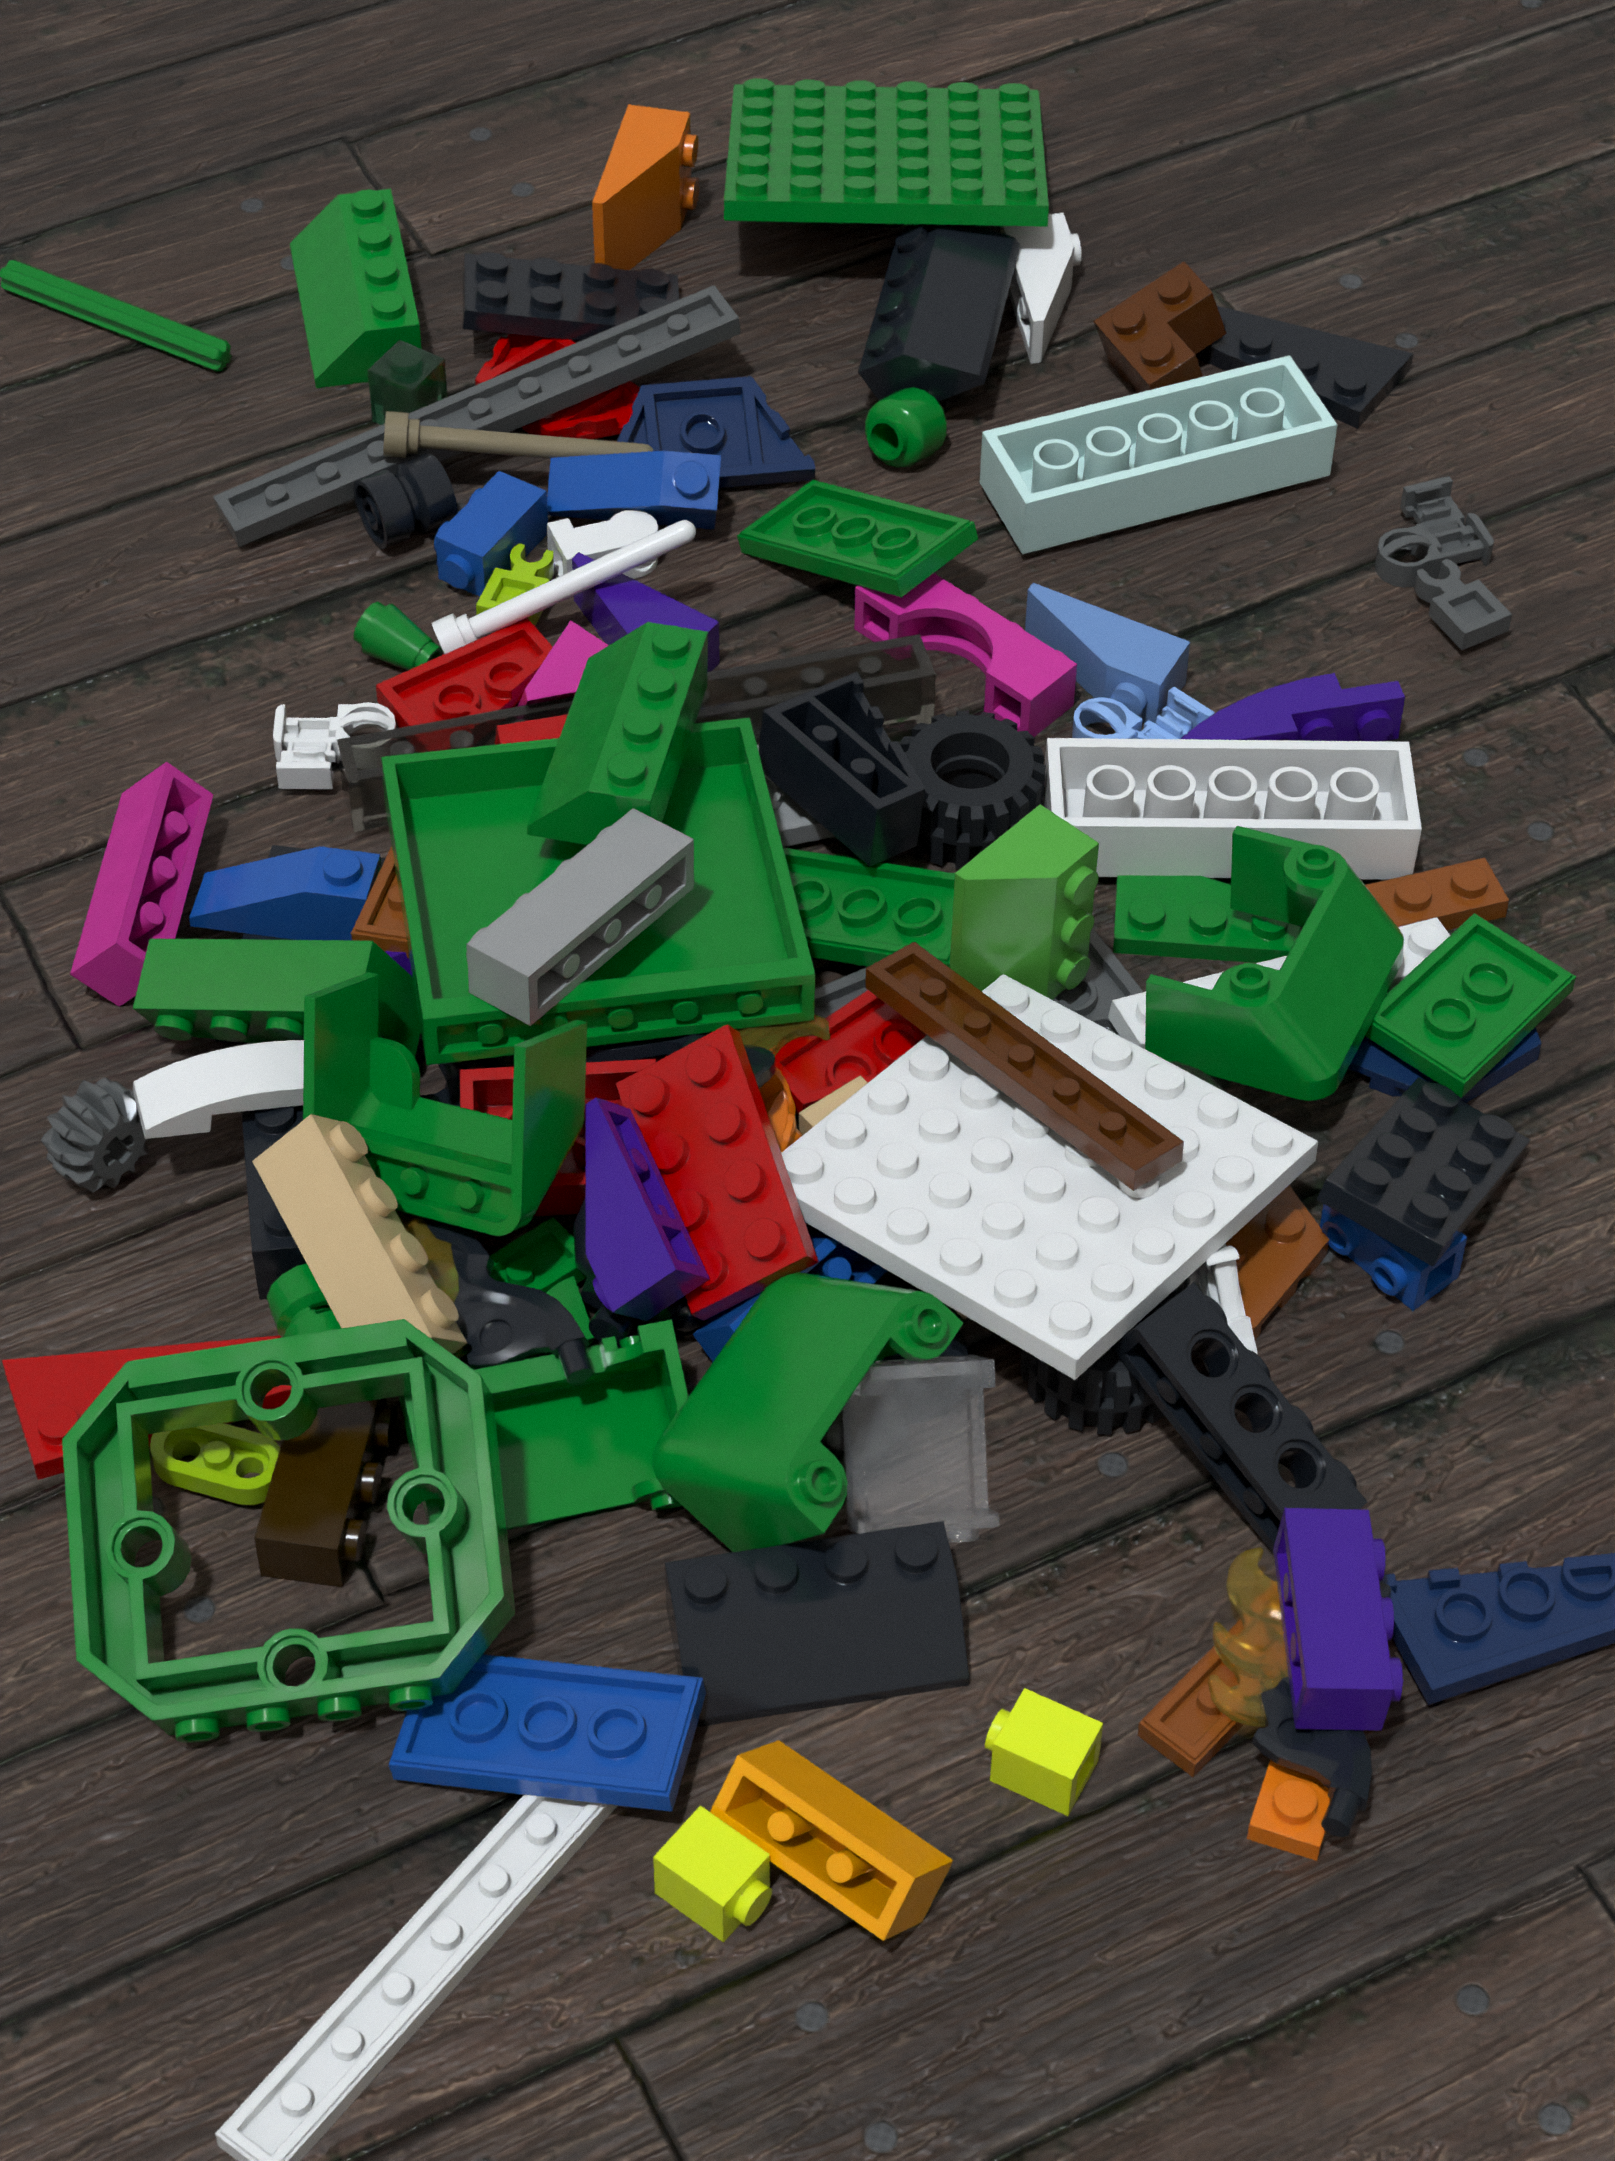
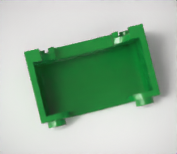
M800 1272L779 1278L763 1290L659 1438L653 1451V1469L657 1480L672 1497L732 1552L784 1545L825 1533L844 1503L847 1495V1478L841 1463L820 1441L863 1377L873 1374L884 1358L897 1353L907 1360L923 1362L938 1357L947 1349L963 1325V1322L939 1299L926 1292Z
M672 1319L638 1326V1335L621 1339L620 1349L617 1347L615 1336L602 1339L600 1345L586 1347L593 1375L582 1383L571 1384L567 1381L560 1358H555L554 1354L474 1370L482 1376L493 1395L507 1530L647 1501L651 1502L652 1511H662L682 1506L663 1488L657 1480L653 1469V1451L655 1446L688 1399ZM412 1394L399 1396L414 1468L417 1469L419 1465ZM431 1498L423 1501L427 1524L434 1522L440 1517L444 1510V1500Z

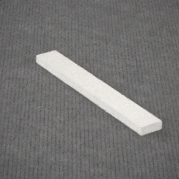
M523 1795L215 2133L217 2145L237 2161H301L618 1805Z

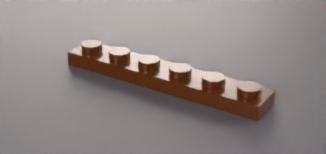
M912 942L866 968L865 988L1131 1190L1138 1189L1182 1162L1184 1147L1182 1139L916 942Z

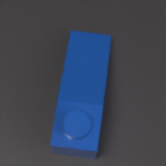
M648 451L550 458L547 495L548 515L610 520L615 514L622 511L638 510L651 515L657 521V525L670 526L678 521L687 520L695 528L714 529L721 455L676 451Z
M319 846L207 872L204 874L189 917L190 926L292 940H352L351 932L382 867L381 856L375 853Z

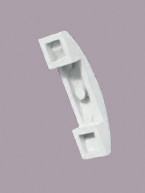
M304 1040L262 1042L215 1050L172 1063L133 1081V1093L145 1139L210 1132L212 1115L303 1105Z

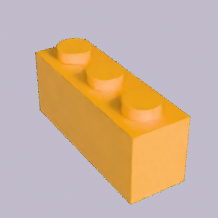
M780 1740L737 1755L710 1810L713 1815L769 1853L770 1862L883 1941L923 1922L954 1861Z

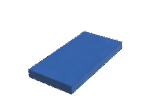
M483 1654L452 1694L432 1696L433 1704L431 1706L406 1712L389 1762L393 1780L673 1812L706 1695L703 1678Z

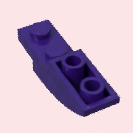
M1335 673L1309 677L1275 686L1237 701L1199 723L1181 739L1394 740L1399 737L1405 695L1399 681L1341 689Z

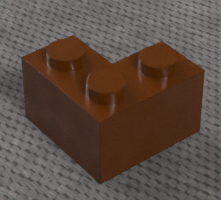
M1185 261L1093 321L1108 361L1136 393L1203 377L1195 354L1227 334L1213 292Z

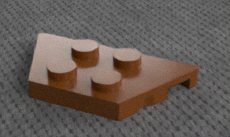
M1290 1185L1225 1243L1226 1247H1235L1240 1259H1236L1239 1286L1245 1314L1251 1319L1255 1340L1260 1336L1262 1324L1278 1306L1282 1309L1296 1293L1299 1280L1310 1276L1327 1256L1329 1238L1322 1232L1321 1227Z

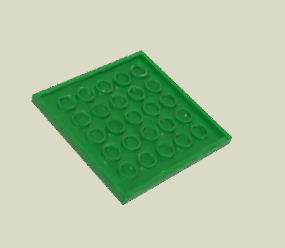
M750 79L743 84H734L724 193V221L1048 227L1049 202L1039 90H1030L1028 86L1019 83L1003 84L999 89H979L977 85L967 82L953 83L948 88H927L926 84L915 81L902 82L897 87H876V84L863 80L848 82L846 86H825L823 82L811 79L800 80L794 85H774L772 81L767 79Z

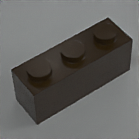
M386 1398L318 1408L317 1416L309 1429L298 1437L282 1440L254 1536L262 1577L343 1588L349 1562H359L364 1551L366 1522L361 1520L365 1503L374 1505L378 1499L382 1478V1467L380 1463H377L380 1448H390L395 1436L397 1410L395 1407L387 1406Z

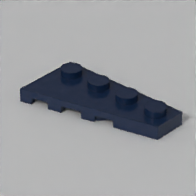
M1615 1553L1567 1557L1561 1566L1540 1568L1528 1567L1527 1561L1499 1564L1497 1572L1460 1575L1458 1568L1429 1570L1427 1578L1396 1581L1395 1574H1384V1578L1381 1581L1391 1587L1390 1598L1394 1609L1392 1639L1428 1705L1615 1643Z

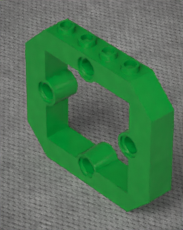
M405 1319L127 1361L62 1439L76 1660L168 1735H175L176 1740L179 1742L212 1740L219 1737V1728L247 1724V1730L253 1732L281 1730L291 1725V1717L318 1714V1719L322 1721L349 1720L362 1714L361 1707L389 1703L390 1709L397 1711L426 1708L433 1704L432 1696L453 1693L515 1614L493 1395L480 1374ZM280 1385L292 1386L291 1394L282 1406L275 1409L262 1408L263 1400L271 1389ZM412 1394L419 1468L405 1472L394 1482L388 1493L387 1510L390 1520L413 1549L427 1554L434 1621L318 1638L315 1634L305 1629L289 1628L274 1634L265 1642L263 1647L164 1661L160 1596L175 1591L184 1583L190 1572L192 1556L188 1544L164 1517L153 1511L148 1434L250 1419L263 1435L273 1440H289L302 1435L311 1427L317 1416L318 1408ZM431 1498L445 1501L444 1510L434 1522L426 1525L413 1523L414 1512L423 1501ZM153 1540L162 1541V1552L154 1563L146 1567H135L136 1554L144 1544ZM313 1657L315 1659V1671L311 1678L304 1684L296 1687L286 1686L285 1677L289 1666L297 1659Z

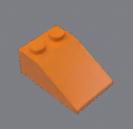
M628 104L592 202L595 263L606 264L613 269L631 270L681 230L688 209L695 210L699 196V179L691 177V167L694 168L697 161L699 139L698 135H691L690 112Z

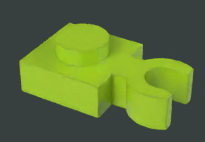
M517 544L510 553L511 571L495 567L476 604L477 615L549 582L554 576L553 551L546 550L542 559L537 562H526L525 545ZM543 610L527 617L534 626H536Z

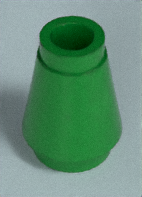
M380 602L372 603L364 611L354 630L353 639L362 646L363 654L406 670L415 668L443 655L442 647L437 645L433 639L394 604L385 606Z

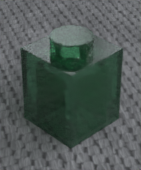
M398 340L367 370L372 421L377 424H385L386 411L411 413L448 397L445 359L401 340Z

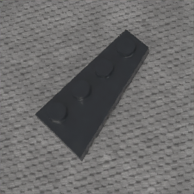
M1217 306L1227 334L1195 354L1197 359L1224 371L1290 355L1334 419L1358 429L1411 371L1414 353Z

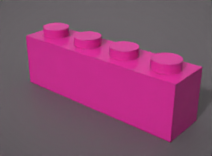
M167 761L121 794L70 975L118 1007L136 996L149 939L176 938L213 799L211 792Z

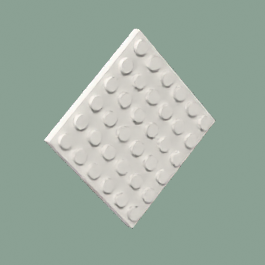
M1003 974L982 992L1184 1141L1182 1162L1133 1191L928 1035L781 1152L804 1221L920 1290L930 1293L942 1303L1076 1380L1211 1255L1316 1161L1318 1141Z

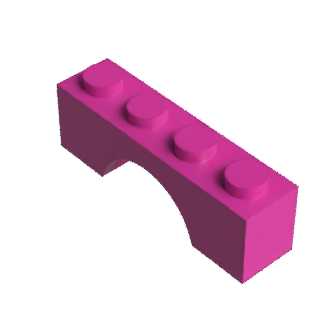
M935 572L903 597L859 585L855 587L854 629L896 657L917 651L937 650L950 652L968 659L978 666L986 676L984 712L995 714L994 719L1003 721L1007 718L1018 724V732L1028 731L1035 737L1074 706L1077 663L1070 660L1061 651L1051 648L1029 634L1017 623L1010 622L988 608L976 597L966 594L947 582Z

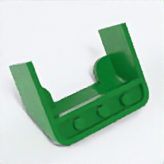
M1236 826L1232 833L1230 909L1303 928L1280 970L1255 963L1240 964L1224 971L1212 990L1150 974L1146 981L1145 1050L1180 1068L1299 1100L1323 1099L1334 1093L1339 1087L1402 965L1404 936L1347 861L1336 851L1322 845H1313Z
M367 972L305 995L303 1120L310 1114L341 1122L345 1121L356 1128L367 1144L368 1152L365 1156L376 1177L383 1180L389 1186L397 1199L398 1207L395 1210L494 1236H504L527 1225L534 1217L583 1128L587 1022L574 1020L514 1045L513 1118L511 1120L420 1097V1071L413 1054L399 1042L378 1037L379 974Z

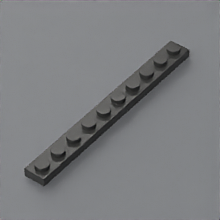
M712 285L409 413V419H420V425L509 433L741 334L739 317L715 285ZM385 424L214 495L213 499L219 516L237 545L241 547L353 499L354 482L385 469L396 475L399 464L428 453L434 455L440 462L462 453V451L418 448V454L406 453V458L384 457Z

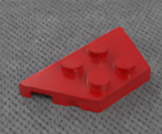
M509 334L507 338L500 336L493 348L492 359L484 363L475 378V385L573 345L575 342L568 339ZM631 381L520 428L533 435L598 439L620 434L623 426L630 420L632 406L640 387Z

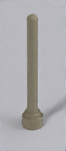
M386 411L384 457L406 458V453L418 454V448L547 459L553 457L654 451L650 445L642 443L420 425V419H409V413Z

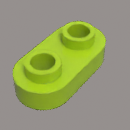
M224 1423L154 1433L150 1442L154 1469L163 1481L176 1487L241 1505H256L265 1502L280 1451V1446L273 1439L261 1433ZM188 1455H193L197 1457L195 1460L190 1462H184L179 1460L182 1457ZM249 1473L260 1474L252 1478H242Z

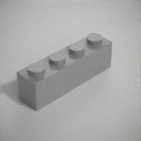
M634 808L631 809L612 826L604 828L595 840L574 857L562 862L552 875L531 892L520 896L509 910L488 927L482 928L475 933L467 943L466 952L469 993L531 1026L694 888V839Z

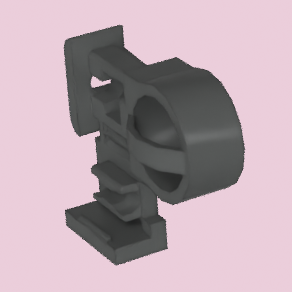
M1450 476L1403 487L1400 509L1406 518L1413 516L1418 524L1409 528L1393 529L1386 532L1379 539L1375 570L1384 582L1403 588L1414 587L1416 573L1420 569H1424L1430 577L1439 579L1440 565L1444 559H1449L1455 564L1481 559L1485 567L1490 564L1494 539L1481 519L1474 513H1467L1464 526L1465 517L1450 496L1453 484ZM1393 553H1407L1418 557L1420 560L1405 563L1391 558L1390 555Z

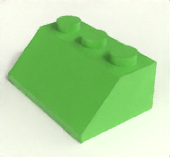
M1040 804L955 873L950 968L980 991H983L1003 974L1051 1000L1063 990H1071L1078 986L1090 967L1088 954L1090 933L1094 925V917L1092 916L1094 891L1099 878L1096 872L1099 843Z

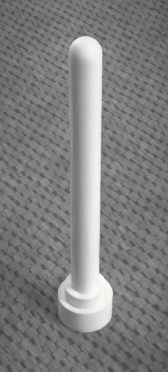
M687 520L678 521L471 618L467 614L456 618L452 613L432 622L436 637L444 654L451 652L691 542L696 535L695 526Z

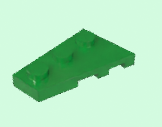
M1117 875L1113 953L1259 963L1287 956L1300 933V926L1230 909L1231 885L1204 876Z

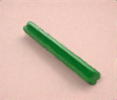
M9 260L6 267L0 270V277L2 278L1 287L8 292L215 372L222 371L225 365L231 361V345L226 340L17 260Z

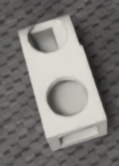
M626 510L615 514L608 521L577 528L572 526L569 518L547 523L548 550L553 551L554 573L558 578L572 571V558L578 552L594 560L599 559L657 532V521L643 511ZM658 557L622 574L632 579L648 575L656 568Z

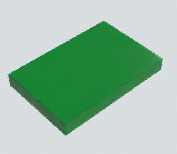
M1474 913L1386 994L1365 1036L1437 1083L1451 1089L1457 1096L1462 1098L1573 991L1576 976Z

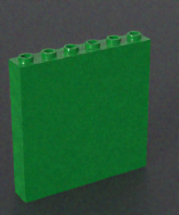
M750 718L694 724L662 821L663 824L694 839V888L531 1026L469 993L466 952L467 943L477 931L488 927L509 910L520 896L531 892L552 875L562 862L571 859L587 846L527 834V825L559 738L381 757L385 807L426 1065L514 1055V1045L574 1020L587 1022L586 1047L714 1032L727 1024L734 1029L814 1020L815 971Z

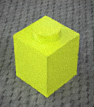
M1024 1688L1012 1711L1000 1709L988 1731L984 1747L992 1751L990 1781L1069 1816L1099 1761L1103 1723Z
M701 1805L653 1857L655 1894L723 1943L741 1923L745 1926L754 1923L763 1913L771 1899L770 1854Z

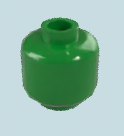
M911 387L901 389L883 398L869 410L865 420V435L869 447L878 459L886 465L903 468L920 462L941 448L947 435V421L944 411L935 397L925 390Z

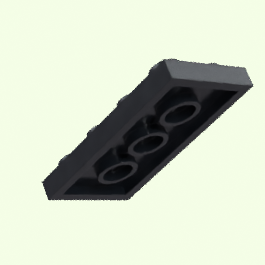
M485 252L480 255L465 253L463 329L582 341L679 300L678 275L666 274L657 269L632 271L613 269L601 263L583 266L559 263L550 258H537L534 260L506 258L494 252Z
M1418 1077L1328 1176L1316 1200L1434 1267L1519 1163L1531 1140L1516 1132L1513 1126L1503 1118L1484 1114L1459 1100L1457 1095L1446 1086L1438 1083H1429Z

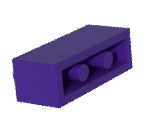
M1284 1508L1273 1552L1295 1729L1382 1731L1390 1703L1400 1701L1403 1688L1401 1661L1399 1658H1390L1388 1641L1392 1639L1394 1629L1393 1603L1390 1597H1381L1379 1584L1383 1580L1385 1573L1384 1542L1382 1539L1373 1538L1369 1510Z

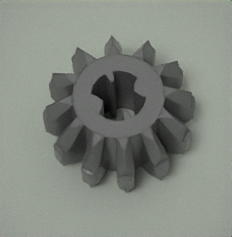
M103 1077L95 1084L83 1080L79 1085L76 1095L73 1097L62 1095L63 1106L59 1112L47 1116L52 1128L41 1139V1142L48 1149L46 1159L53 1165V1169L66 1180L70 1179L79 1187H85L91 1192H95L103 1184L115 1188L119 1183L121 1175L125 1172L135 1174V1162L139 1157L149 1154L150 1151L145 1144L148 1139L144 1137L133 1091L131 1089L128 1090L119 1082Z

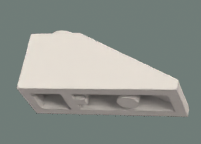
M1064 213L1048 214V227L1001 226L1000 233L1015 237L1020 244L1008 293L1031 364L1042 362L1072 288L1073 266H1080L1081 264L1079 236L1077 233L1070 234Z

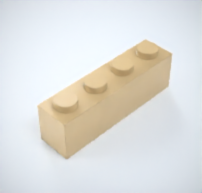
M310 1114L252 1162L340 1327L348 1328L405 1319L444 1349L454 1354L467 1344L456 1323L459 1318L457 1308L449 1296L437 1288L425 1266L428 1263V1257L424 1248L413 1235L405 1230L395 1211L398 1203L394 1193L383 1180L376 1177L365 1156L368 1148L364 1138L356 1128L345 1121L341 1122Z

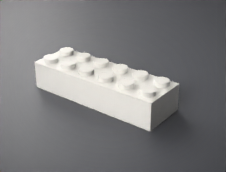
M1047 738L1044 763L1046 770L1043 806L1099 843L1096 870L1099 877H1117V875H1172L1231 878L1232 833L1236 826L1313 845L1325 846L1339 853L1360 879L1389 880L1413 874L1422 828L1409 742Z

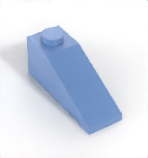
M1032 583L1029 587L1025 631L1051 648L1061 651L1070 660L1077 663L1076 681L1093 698H1112L1123 703L1131 712L1143 719L1142 722L1145 723L1150 720L1156 723L1157 716H1161L1162 709L1167 706L1168 691L1173 687L1182 690L1186 684L1190 642L1036 583Z

